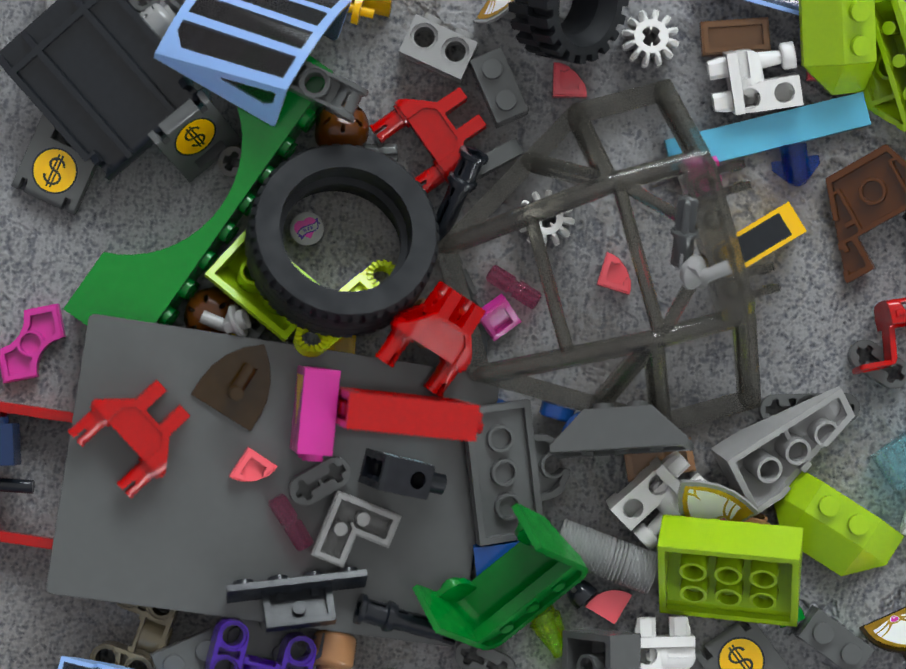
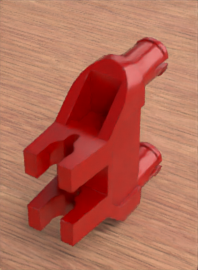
M458 87L438 102L398 99L394 102V110L374 124L369 125L374 134L378 133L376 136L381 144L403 127L412 128L434 159L431 167L415 177V180L420 182L421 185L426 182L423 185V190L428 194L442 183L446 182L448 184L447 176L450 171H454L459 160L460 146L485 130L487 124L478 114L458 129H455L447 116L467 102V96Z
M440 280L424 303L407 308L395 315L390 323L392 331L374 356L393 368L409 343L417 341L440 356V362L423 386L442 398L456 375L463 371L465 372L471 364V335L486 311Z
M157 379L136 398L94 399L91 402V410L71 429L67 430L75 438L81 431L86 429L76 439L78 444L84 447L105 426L108 428L112 426L140 456L138 458L140 462L122 479L116 482L123 491L129 484L135 481L125 491V494L130 499H133L134 495L154 477L162 479L165 476L169 437L190 417L180 404L159 423L146 411L167 391Z

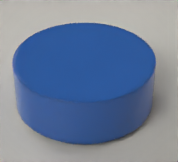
M542 400L539 412L543 416L567 422L574 415L575 409Z

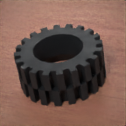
M515 0L514 2H509V12L516 15L514 19L510 20L512 29L520 31L516 35V39L519 43L526 44L524 49L528 52L565 62L586 64V61L593 62L599 59L598 53L605 54L610 49L608 40L616 41L620 34L616 27L618 24L624 25L626 16L621 14L622 7L628 6L629 0H573L570 11L562 23H560L559 17L560 0Z

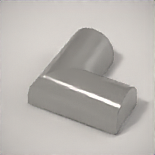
M336 490L310 555L343 568L356 536L389 548L402 516Z

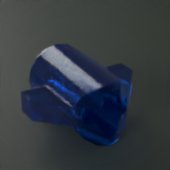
M796 143L779 147L781 161L771 162L772 171L792 186L800 187L805 185L820 165L819 155L808 156L807 143Z

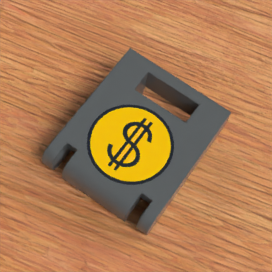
M202 90L196 95L205 106L199 109L189 99L158 124L167 135L166 138L162 140L154 130L148 133L152 141L189 182L216 162L224 149L235 146L242 140Z
M42 114L12 182V187L19 190L25 179H27L28 182L24 189L25 193L61 210L64 208L67 199H70L71 202L67 212L75 215L97 166L93 164L91 158L85 162L72 147L53 139L57 137L59 132Z
M736 621L706 643L704 646L712 656L710 659L706 660L705 655L699 649L695 651V657L704 669H790L757 623L745 622L750 627L745 632L739 622Z

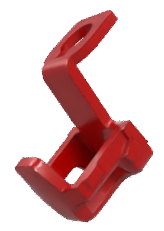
M906 297L881 301L875 305L874 315L877 331H882L884 361L857 366L852 369L853 374L884 369L897 362L895 328L906 327V309L902 305L906 303Z

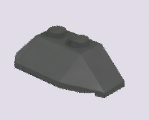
M644 400L629 401L627 406L614 407L613 403L593 404V409H583L550 445V453L557 459L694 451V443L658 409L653 405H648V401Z

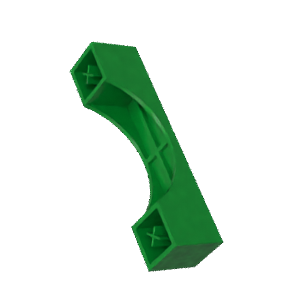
M266 24L263 25L257 34L299 48ZM249 45L236 64L269 74L267 71L268 59L275 52ZM310 55L307 57L306 61L334 74L332 70ZM288 61L278 63L275 68V74L278 77H284L292 63ZM318 76L312 77L308 80L306 89L311 93H318L324 88L325 80ZM234 82L265 101L274 100L275 93ZM287 91L275 126L265 123L237 106L242 131V151L239 168L228 196L213 217L188 238L162 250L135 255H118L103 252L63 309L86 326L88 318L92 314L172 326L180 314L177 310L183 299L189 301L200 286L196 282L203 271L207 272L219 259L220 256L216 252L223 242L228 245L239 231L236 224L243 214L247 217L250 215L254 200L262 183L266 178H269L270 173L278 166L282 159L287 161V158L293 155L298 147V144L295 142L302 131L308 133L316 122L318 116L315 113L319 105Z

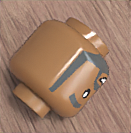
M318 630L314 633L312 641L317 649L314 662L316 669H351L353 667L357 640L353 635L328 630Z

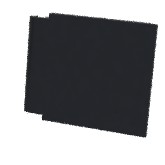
M57 0L0 50V65L79 156L85 162L91 158L95 166L103 169L106 173L105 178L109 181H112L154 144L148 136L150 131L154 130L160 137L165 134L158 124L189 99L196 106L201 103L196 95L198 91L184 75L154 58L155 51L162 39L128 0Z

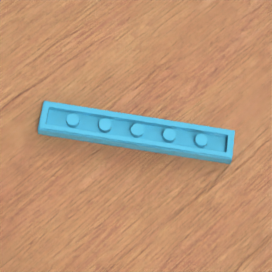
M859 92L664 140L671 173L675 174L684 171V163L716 156L720 163L871 125L864 93Z

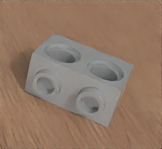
M425 13L424 17L416 14L399 49V57L461 85L469 68L470 60L474 58L478 49V42L473 40L475 36L461 28H456L455 31L442 26L444 22L431 14ZM421 32H429L433 35L434 42L428 47H420L416 44L415 37ZM452 46H459L465 51V56L462 60L453 62L446 57L447 49Z

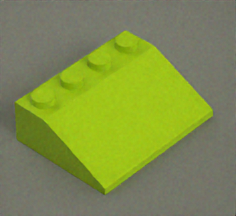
M663 515L657 545L659 613L797 627L803 528L787 525L780 526L754 522L695 518L682 515Z

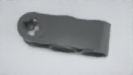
M274 53L268 59L267 71L269 74L277 76L275 68L278 63L282 61L293 63L295 59ZM308 61L304 62L288 88V91L325 108L328 112L350 123H354L356 119L354 113L362 97H366L369 93L364 87L346 78H340ZM316 76L323 78L325 86L322 91L311 93L306 89L310 78Z

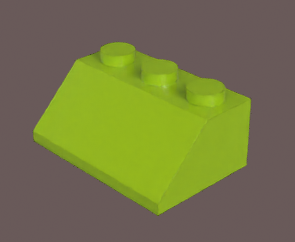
M245 229L204 276L278 338L286 342L295 334L297 325L288 322L286 317H281L276 313V310L268 305L269 302L263 299L259 290L254 285L255 280L250 276L249 268L247 267L248 258L245 256ZM293 263L301 273H303L306 277H308L315 283L319 284L307 273H305L301 268H299L295 263Z

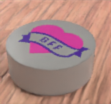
M302 212L297 214L291 221V236L302 246L316 245L324 236V223L315 213Z

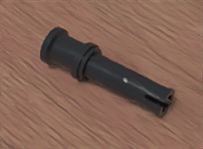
M468 145L460 146L459 160L454 171H450L447 176L449 186L436 213V222L439 226L438 247L440 248L446 246L468 193L476 189V178L480 169L489 160V157L484 152Z
M363 593L360 594L353 615L354 624L360 625L364 622L381 627L383 632H391L394 629L427 639L437 640L452 646L457 641L435 633L426 615L400 609L399 605L393 601L388 603L369 599L368 595Z

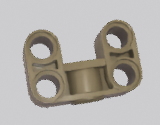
M117 603L121 608L139 614L138 619L140 623L136 635L129 646L112 640L102 642L92 650L89 660L101 661L99 657L101 650L109 649L115 654L116 665L132 668L133 662L138 660L144 662L148 669H155L150 653L168 646L179 611L170 610L169 613H161L154 607Z

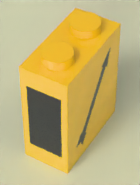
M788 201L709 249L712 254L709 257V261L713 266L728 260L732 273L725 277L729 278L805 233L806 229Z

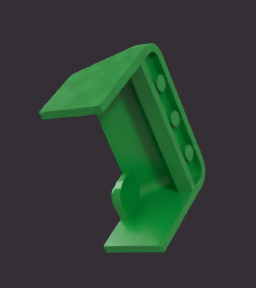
M515 503L511 508L519 520L518 526L515 529V536L519 541L518 544L472 581L465 578L452 577L446 580L438 591L419 584L415 585L412 589L435 633L481 650H491L505 643L587 576L588 568L579 554L545 516Z

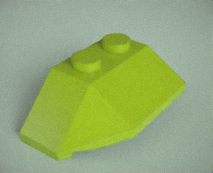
M799 0L801 66L830 95L864 92L877 62L875 0Z
M875 0L877 62L863 93L869 111L895 125L901 131L906 132V2L904 0Z
M801 472L789 485L791 490L784 498L774 504L778 525L803 528L802 552L839 576L887 565L904 538L901 533L881 518L807 472Z

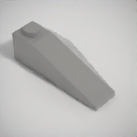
M838 386L737 431L712 447L711 451L723 475L733 489L751 502L760 513L785 497L791 490L789 485L801 472L806 473L812 466L810 461L823 447H828L855 415L842 388Z

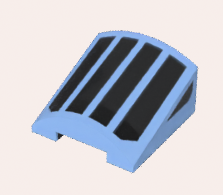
M186 0L155 51L154 58L265 123L275 126L287 91L323 35L333 41L339 37L352 0Z

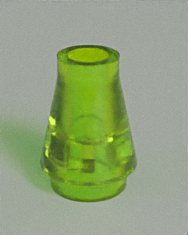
M551 605L531 621L530 628L549 649L553 657L560 658L562 657L563 630H565L560 611L555 610L554 606Z

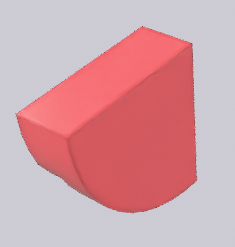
M554 62L552 98L586 99L587 91L581 77L569 66Z
M606 252L596 285L630 295L631 280L625 265L618 257Z
M247 447L228 476L241 482H253L268 477L278 466L250 447Z
M606 590L594 595L586 603L585 607L615 624L632 594L623 590Z

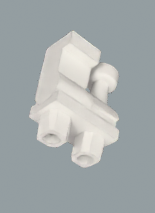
M793 41L780 43L778 50L755 52L744 48L722 52V57L706 62L707 75L710 81L722 78L727 79L728 90L711 93L712 107L715 112H732L735 115L804 105L799 74L791 72L781 74L780 76L764 78L763 73L764 68L781 64L784 70L797 68V57Z
M678 451L672 452L662 461L658 457L653 459L650 465L644 468L618 494L615 492L606 500L609 509L650 550L658 545L659 538L657 535L660 534L662 516L680 515L678 507L680 480L678 477L691 465ZM696 473L690 479L706 481L699 473ZM655 508L660 511L648 526L643 522L640 523Z
M668 616L669 634L656 635V617H636L634 633H641V669H690L696 658L695 636L690 634L687 616Z

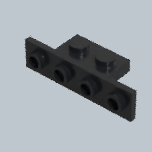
M344 567L339 569L337 573L323 574L322 571H309L304 573L302 577L289 578L287 575H275L269 577L268 581L254 582L252 579H240L234 581L233 585H227L226 600L227 603L262 599L266 633L336 624V613L332 591L363 588L366 586L368 573L367 569L358 570L357 567Z

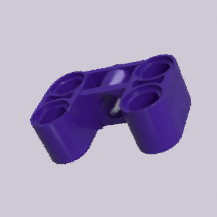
M224 617L214 627L205 661V669H214L215 665L221 660H229L231 669H313L317 649L315 643L305 634L291 632L282 639L277 660L245 654L249 641L248 628L237 618ZM231 625L238 626L240 630L239 637L234 642H225L223 640L224 630ZM297 641H304L306 644L305 653L298 658H293L290 653L292 645Z

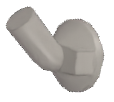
M693 255L682 264L680 278L686 289L706 288L709 282L731 274L732 269L728 260L707 268L701 256Z
M235 304L229 306L225 318L204 310L199 323L215 330L226 332V334L233 333L239 337H246L248 328L251 327L250 318L246 310L240 309Z

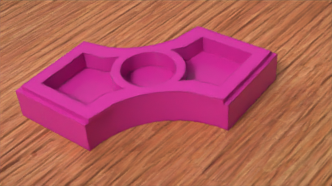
M60 304L24 310V324L19 336L10 345L0 349V369L3 384L39 377V363L45 350L55 341L66 337Z

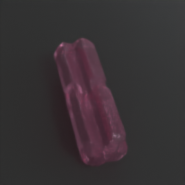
M494 265L486 276V280L505 293L510 292L512 294L511 297L530 309L535 308L541 299L542 294L523 281H516L515 276L498 265Z
M280 494L271 499L269 506L282 526L285 525L286 528L284 530L298 551H302L311 546L313 539L300 519L297 520L296 517L298 515L284 494Z

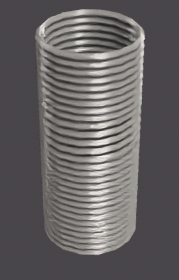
M566 518L562 521L558 532L582 558L589 574L599 578L602 577V579L605 578L606 581L617 582L618 585L625 588L628 587V589L631 588V590L641 594L644 593V595L649 592L658 571L657 552L654 553V551L651 552V550L644 549V547L641 548V546L638 547V545L628 543L627 541L624 542L620 538L617 539L595 529L586 528V526L573 521L570 522Z

